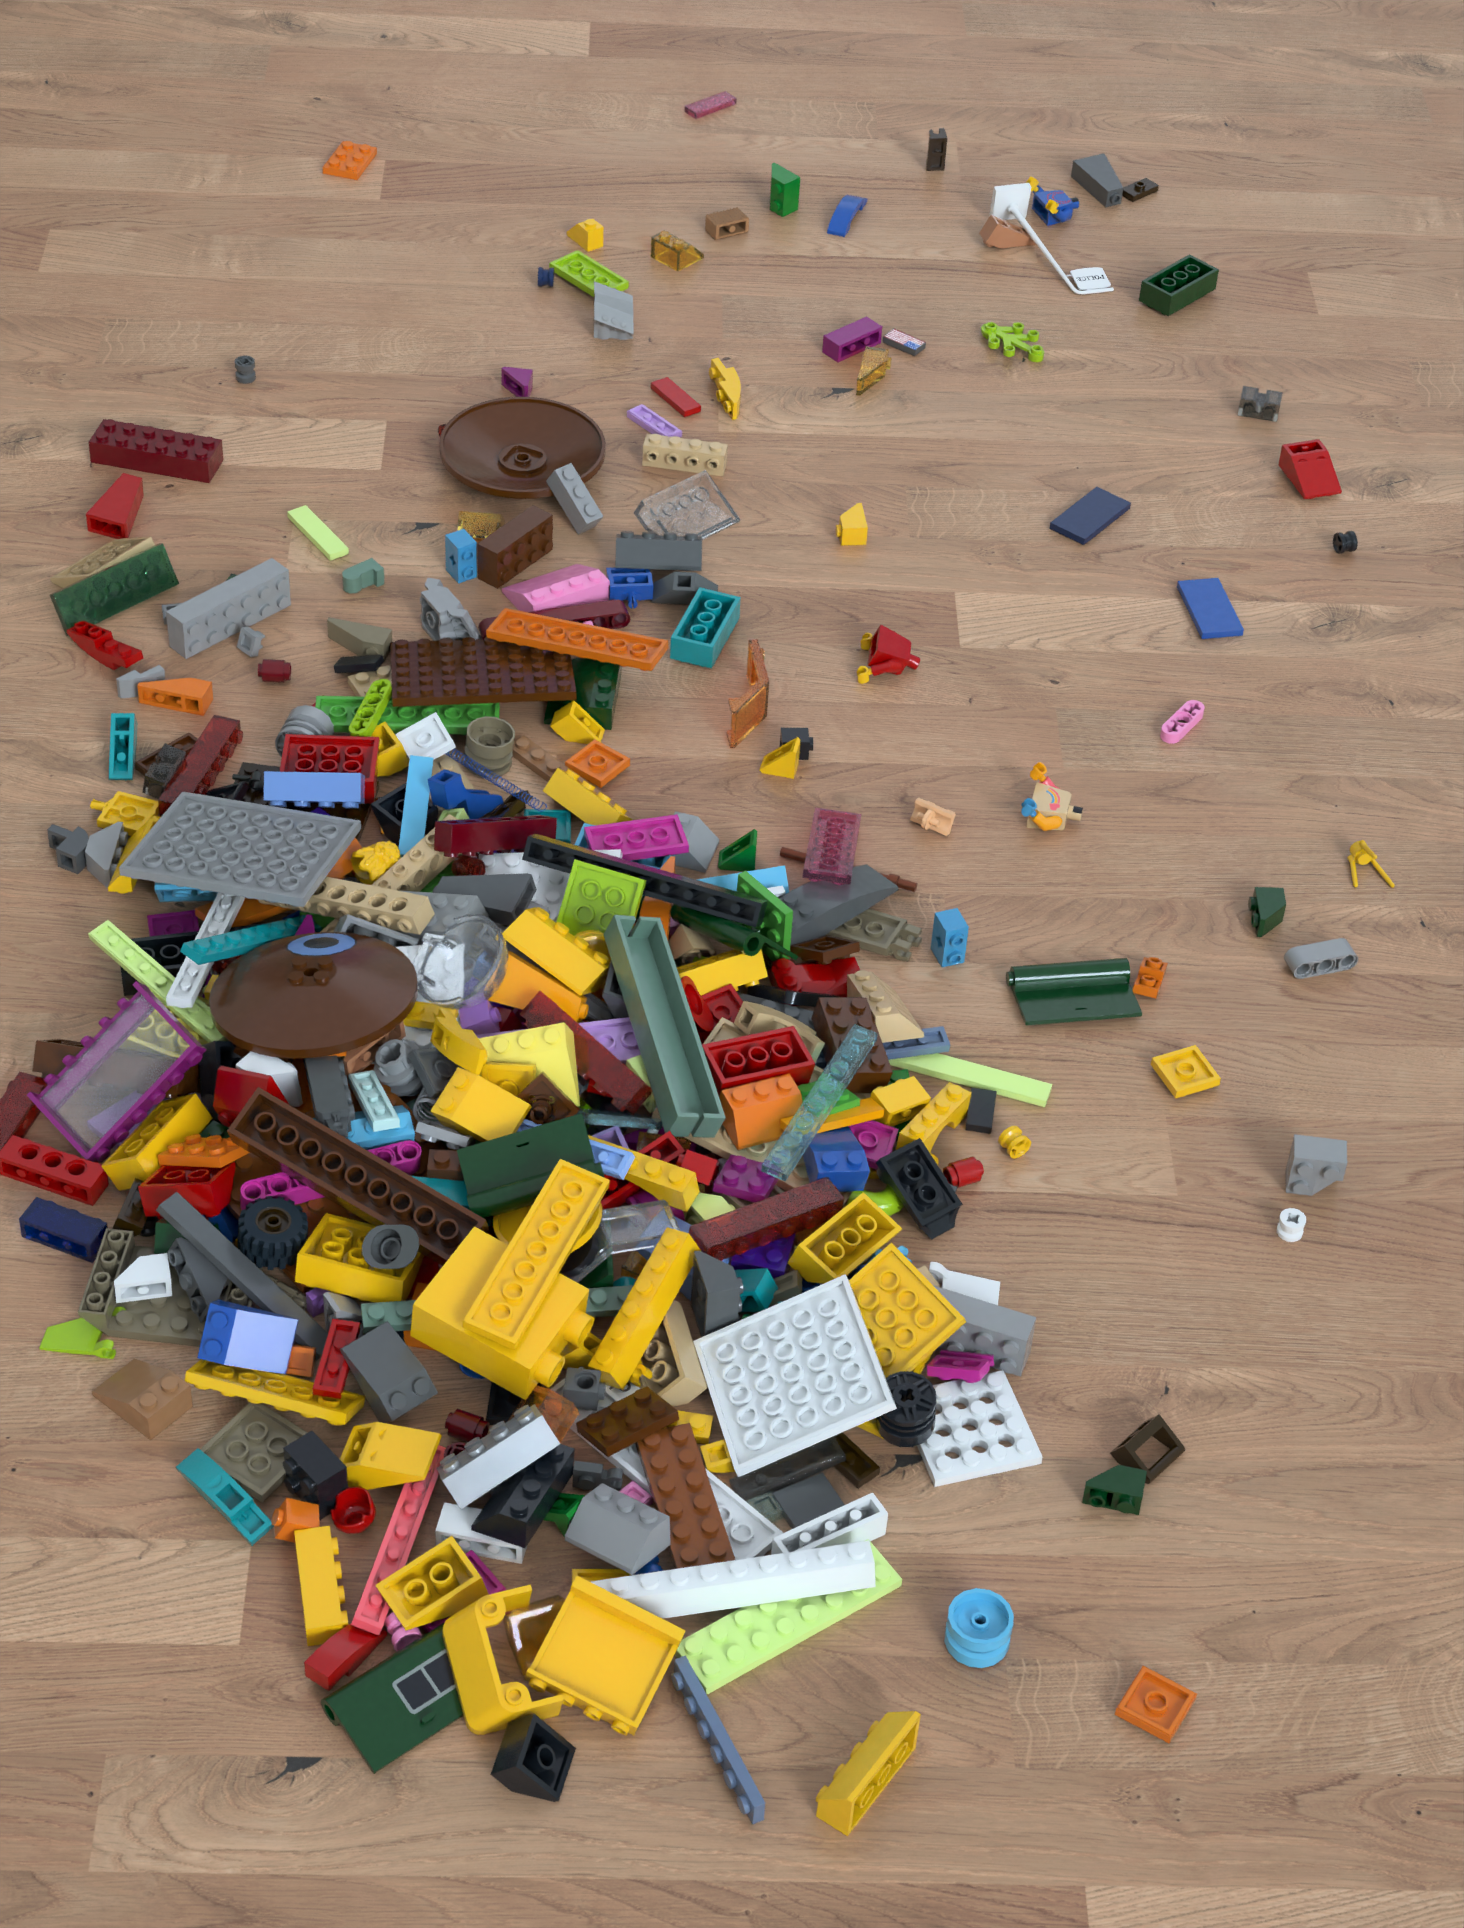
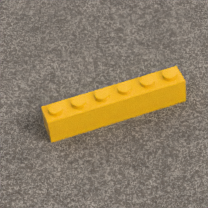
M668 1227L665 1229L588 1364L590 1370L601 1371L602 1383L624 1390L692 1269L694 1251H701L689 1233Z

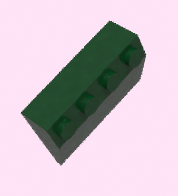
M578 657L572 659L576 686V700L574 701L605 730H612L622 666ZM573 700L548 701L544 724L551 725L554 713Z

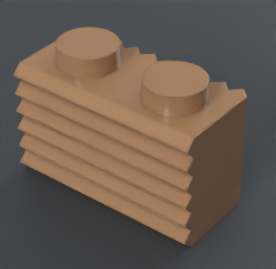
M738 207L730 208L726 211H717L716 213L706 215L705 230L714 240L747 233L749 230V218Z

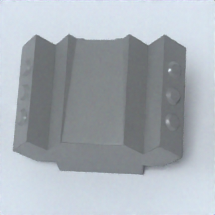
M594 281V338L603 340L609 338L620 340L633 339V296Z
M427 578L425 583L427 590L422 591L420 596V619L422 628L432 640L437 641L442 638L462 640L465 637H472L475 640L482 639L470 614L463 608L461 602L452 592L443 586L441 580Z

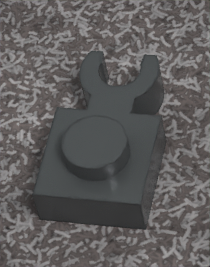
M574 1461L572 1487L593 1490L603 1483L620 1491L623 1482V1469L611 1468L605 1470L603 1469V1464Z

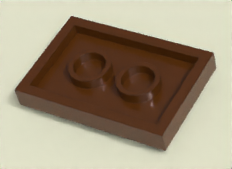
M646 1386L619 1401L613 1402L610 1406L588 1415L577 1422L576 1427L580 1435L609 1457L680 1419L677 1409Z

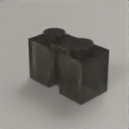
M1243 386L1238 416L1277 422L1283 392L1267 390L1266 394L1258 393L1259 388Z
M165 743L157 755L156 763L153 762L145 774L142 793L164 802L184 769L186 752Z

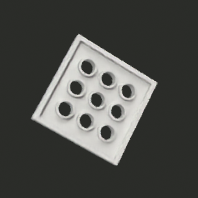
M1004 1370L988 1373L975 1383H967L963 1379L933 1385L936 1391V1409L940 1411V1414L935 1415V1427L931 1436L924 1443L917 1445L934 1487L1042 1463L1043 1456ZM986 1397L990 1398L993 1402L986 1404L979 1399ZM955 1403H962L967 1408L958 1409L953 1405ZM998 1419L1003 1424L995 1425L989 1422V1420ZM972 1425L976 1430L968 1431L962 1426ZM939 1430L947 1431L950 1435L942 1437L941 1435L936 1434V1432ZM1008 1441L1012 1446L1004 1447L999 1442ZM979 1446L984 1448L986 1451L984 1453H978L977 1451L972 1450V1448ZM948 1452H954L958 1454L959 1457L956 1459H951L945 1454Z

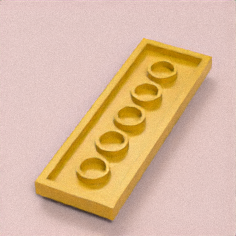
M203 1359L188 1369L185 1375V1381L194 1384V1387L198 1389H213L220 1391L224 1396L247 1398V1401L250 1403L273 1405L276 1410L299 1412L303 1417L325 1419L332 1425H345L364 1407L365 1403L364 1395L343 1390L341 1399L313 1395L312 1388L314 1382L285 1374L223 1365Z

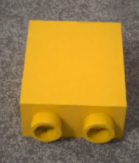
M474 1226L414 1302L410 1336L526 1400L538 1383L549 1388L556 1381L565 1363V1357L560 1355L568 1342L576 1347H580L589 1335L595 1319L586 1313L589 1289L559 1273L515 1350L463 1328L464 1318L508 1246L506 1243Z

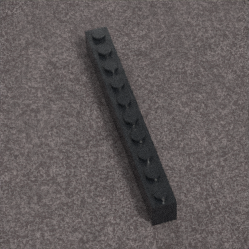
M533 834L527 838L522 858L524 861L570 874L574 859L647 880L643 891L645 896L752 927L762 925L768 900L539 834Z

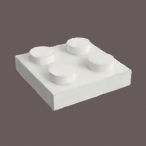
M436 712L395 734L402 743L409 759L410 755L436 759L456 748Z

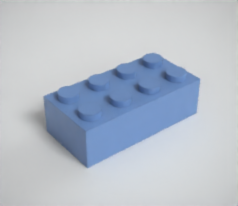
M264 771V801L270 802V806L287 807V803H294L296 807L310 808L311 803H318L320 808H335L336 803L342 804L344 808H359V804L365 803V775L362 773Z

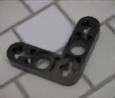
M762 984L747 988V995L801 1006L816 1007L819 997H840L824 993L793 991Z

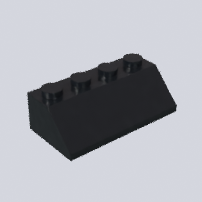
M560 1444L500 1483L471 1525V1530L526 1548L573 1475L575 1448Z

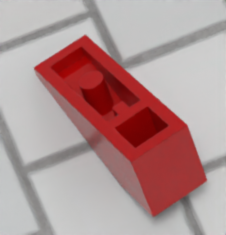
M687 1149L685 1154L680 1153L676 1166L695 1172L697 1182L712 1187L721 1162Z

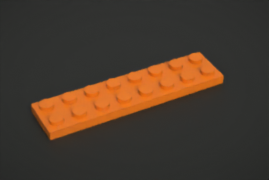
M504 608L486 630L487 638L499 642L504 641L519 646H529L539 650L574 655L579 658L618 664L623 667L638 668L643 671H652L669 648L668 640L508 608Z

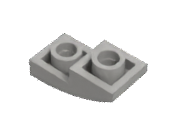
M158 665L141 674L133 670L117 678L118 697L121 699L137 697V685L140 682L165 680L164 668Z

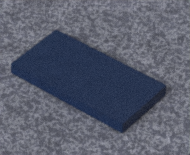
M1095 487L1050 522V529L1085 545L1130 509L1131 502L1099 487Z

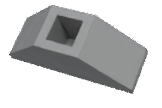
M117 822L90 835L85 849L87 870L106 888H108L122 855L123 846L128 841V832H124L123 822Z

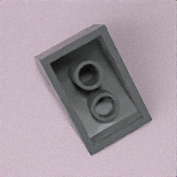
M388 1321L340 1349L379 1422L387 1423L394 1421L438 1393L424 1366Z

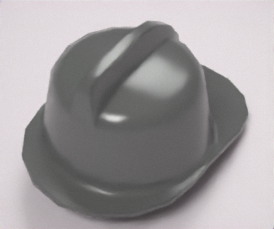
M408 1225L376 1226L364 1238L362 1255L365 1261L374 1268H404L417 1255L419 1237L417 1232Z

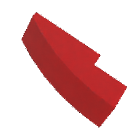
M351 1624L347 1625L323 1643L304 1662L305 1676L327 1691H330L344 1675L350 1677L387 1637V1632L382 1629L380 1634L376 1635Z

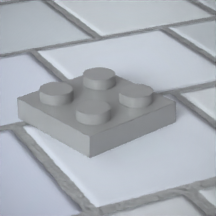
M428 1119L418 1121L415 1132L422 1134L421 1139L434 1143L443 1140L447 1142V1147L455 1150L475 1145L476 1139H473V1136L461 1134L457 1130Z

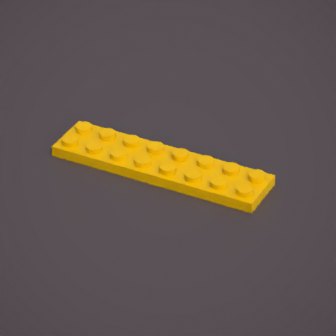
M560 1159L464 1318L462 1327L515 1350L606 1193L610 1180Z

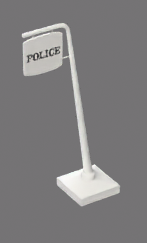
M1029 183L994 186L990 215L1003 220L1017 219L1074 293L1084 295L1114 291L1113 287L1107 288L1111 284L1104 270L1100 267L1076 269L1070 272L1071 275H1065L1025 219L1031 192ZM1067 276H1072L1079 290L1072 285Z

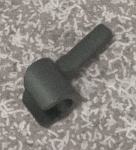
M254 771L251 775L247 776L233 774L232 776L233 780L249 782V786L254 790H260L264 783L261 780L262 775L259 771Z

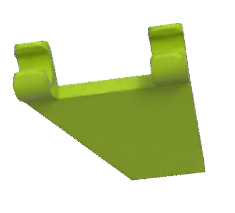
M115 1307L112 1316H116L118 1312L126 1309L124 1307ZM83 1318L47 1327L39 1347L40 1350L95 1355L106 1359H114L116 1355V1350L113 1349L114 1342L109 1339L100 1341L103 1332Z

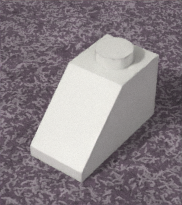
M152 1254L138 1257L114 1280L116 1303L172 1296L168 1254Z

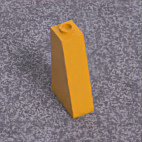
M500 951L488 998L489 1001L574 1024L581 1023L582 1019L586 1018L589 1005L586 1004L587 997L578 995L564 983L512 951Z

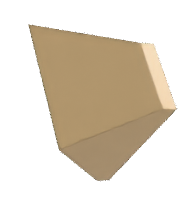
M682 924L678 926L668 941L674 961L680 957L682 963H685V959L691 956L701 958L700 950H707L711 955L715 954V949L708 937Z

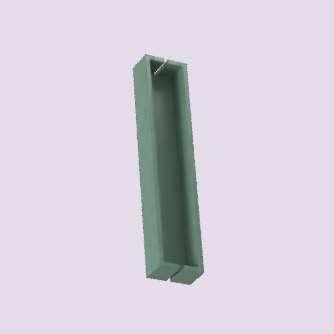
M614 915L604 933V938L665 1133L670 1131L674 1137H688L691 1133L692 1137L714 1138L726 1117L661 918L640 916L631 931L636 921L635 916Z

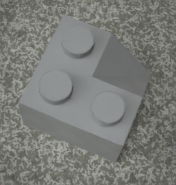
M1294 1134L1286 1166V1193L1312 1196L1335 1181H1343L1347 1167V1141Z

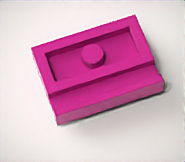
M941 1350L940 1355H936L927 1365L928 1376L938 1377L940 1380L963 1379L967 1383H975L988 1373L990 1366H994V1356L991 1354Z

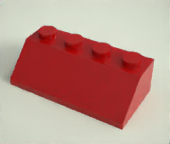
M794 1026L702 1044L718 1096H720L721 1090L785 1074H790L797 1086L808 1084L815 1067L813 1058Z

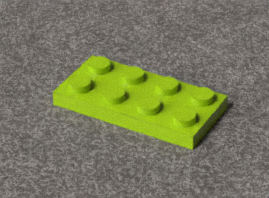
M579 250L549 263V268H554V273L593 297L594 281L619 291L629 288V281Z

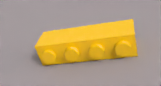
M557 768L543 789V792L587 824L603 825L633 820L626 815L627 810L617 803L612 805L610 797L602 792L598 794L594 792L595 786L586 780H583V782L579 781L580 775L569 768L567 771Z
M330 1526L294 1530L307 1646L322 1645L348 1625L347 1610L341 1611L340 1604H345L344 1586L337 1585V1580L342 1579L340 1561L334 1562V1555H339L337 1537H331Z

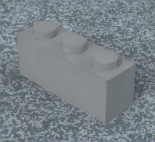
M572 463L554 470L546 480L578 535L594 528L604 517Z

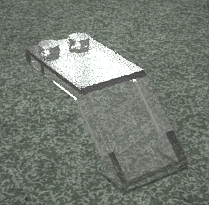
M659 1200L603 1209L601 1222L594 1233L599 1242L598 1252L594 1261L589 1267L585 1265L581 1269L582 1273L570 1279L578 1283L611 1254L656 1247L667 1227L681 1231L668 1202Z

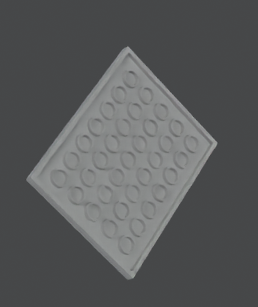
M182 792L120 865V876L149 880L155 883L172 884L178 887H190L201 891L219 892L224 895L242 896L248 899H260L271 903L289 904L294 907H304L361 830V821Z

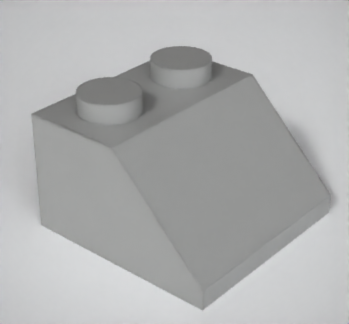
M675 811L674 815L678 814L689 844V853L675 855V866L706 873L720 839L698 816Z

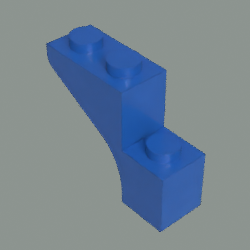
M446 769L427 779L433 805L448 810L464 808L469 819H479L485 814L494 811L496 807L503 803L502 796L498 794H489L485 790L466 789L463 785L461 774Z

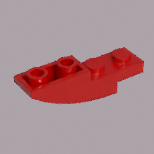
M79 621L73 627L66 630L70 638L82 650L112 670H116L121 666L128 668L143 659L142 650L114 640L111 631L89 622Z

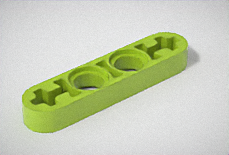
M379 679L371 684L349 726L350 736H372L392 697V685L388 679Z

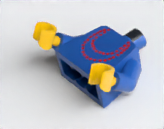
M1032 176L1026 182L1030 184L1031 191L1034 193L1032 209L1047 226L1070 220L1073 209L1079 207L1077 197L1069 198L1062 190L1044 191L1040 186H1037L1039 182Z

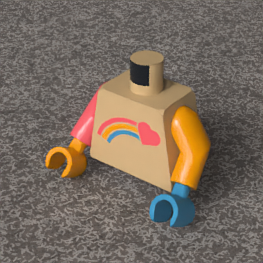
M1038 762L1033 766L1030 777L1033 780L1039 779V783H1036L1032 799L1027 798L1021 804L1023 807L1021 809L1022 815L1028 817L1027 828L1041 829L1043 831H1062L1065 829L1067 819L1081 821L1083 808L1070 805L1072 794L1061 790L1055 786L1048 776L1045 777L1044 774L1047 772V768L1043 763Z

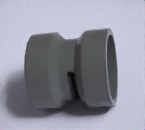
M251 356L237 357L235 359V368L237 369L236 380L243 384L254 382L256 379V372L253 370L255 368L254 358Z

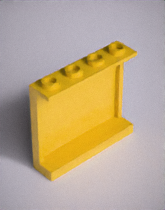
M576 1576L571 1585L570 1592L531 1667L526 1671L525 1680L529 1682L528 1685L538 1692L544 1693L548 1691L555 1696L562 1694L563 1705L568 1707L575 1705L583 1709V1713L590 1719L595 1721L602 1719L610 1723L614 1731L622 1735L629 1733L634 1736L683 1639L685 1630Z

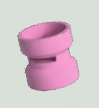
M391 1613L385 1619L386 1629L392 1635L391 1642L396 1651L403 1649L422 1637L418 1627L406 1631L394 1613Z

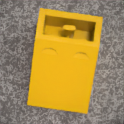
M382 1422L353 1426L340 1457L342 1463L347 1467L348 1486L371 1490L425 1480L442 1438L441 1434Z

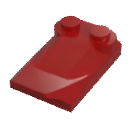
M855 957L832 960L830 964H818L817 962L794 964L791 960L782 958L775 960L771 967H768L767 975L773 987L847 997V974H854L860 971Z

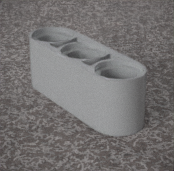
M1339 938L1293 947L1285 953L1284 960L1293 975L1298 979L1349 970L1357 964L1358 956L1347 939Z

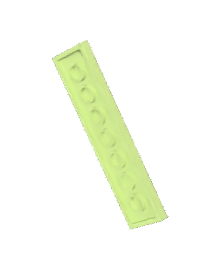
M870 1542L875 1561L876 1587L741 1607L684 1638L675 1656L680 1658L686 1655L708 1695L901 1587L902 1578Z

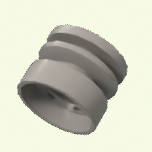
M307 705L297 706L291 710L275 740L276 750L282 757L285 734L333 736L334 725L330 717L316 707Z

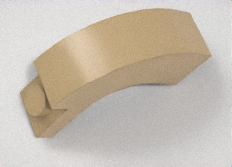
M743 1001L733 1023L747 1035L794 1026L815 1063L825 1044L815 1036L817 1032L809 1026L785 1013L757 1003Z

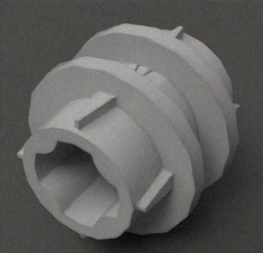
M404 1039L389 1040L381 1047H378L374 1065V1072L378 1080L382 1084L388 1085L391 1088V1092L398 1096L410 1097L419 1094L424 1086L408 1054L411 1050L420 1049V1047L414 1041Z

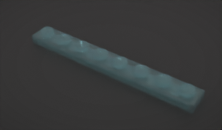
M856 1024L853 1025L762 1164L761 1172L783 1181L787 1180L877 1041L878 1033Z

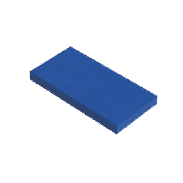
M1219 578L1177 582V589L1201 639L1243 636L1244 629Z

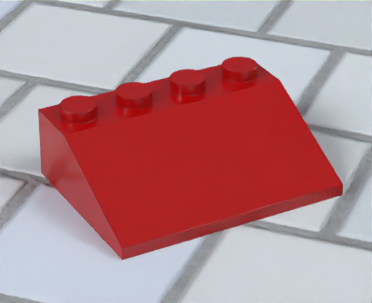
M285 734L279 772L362 773L365 775L364 804H371L375 802L377 788L379 737Z

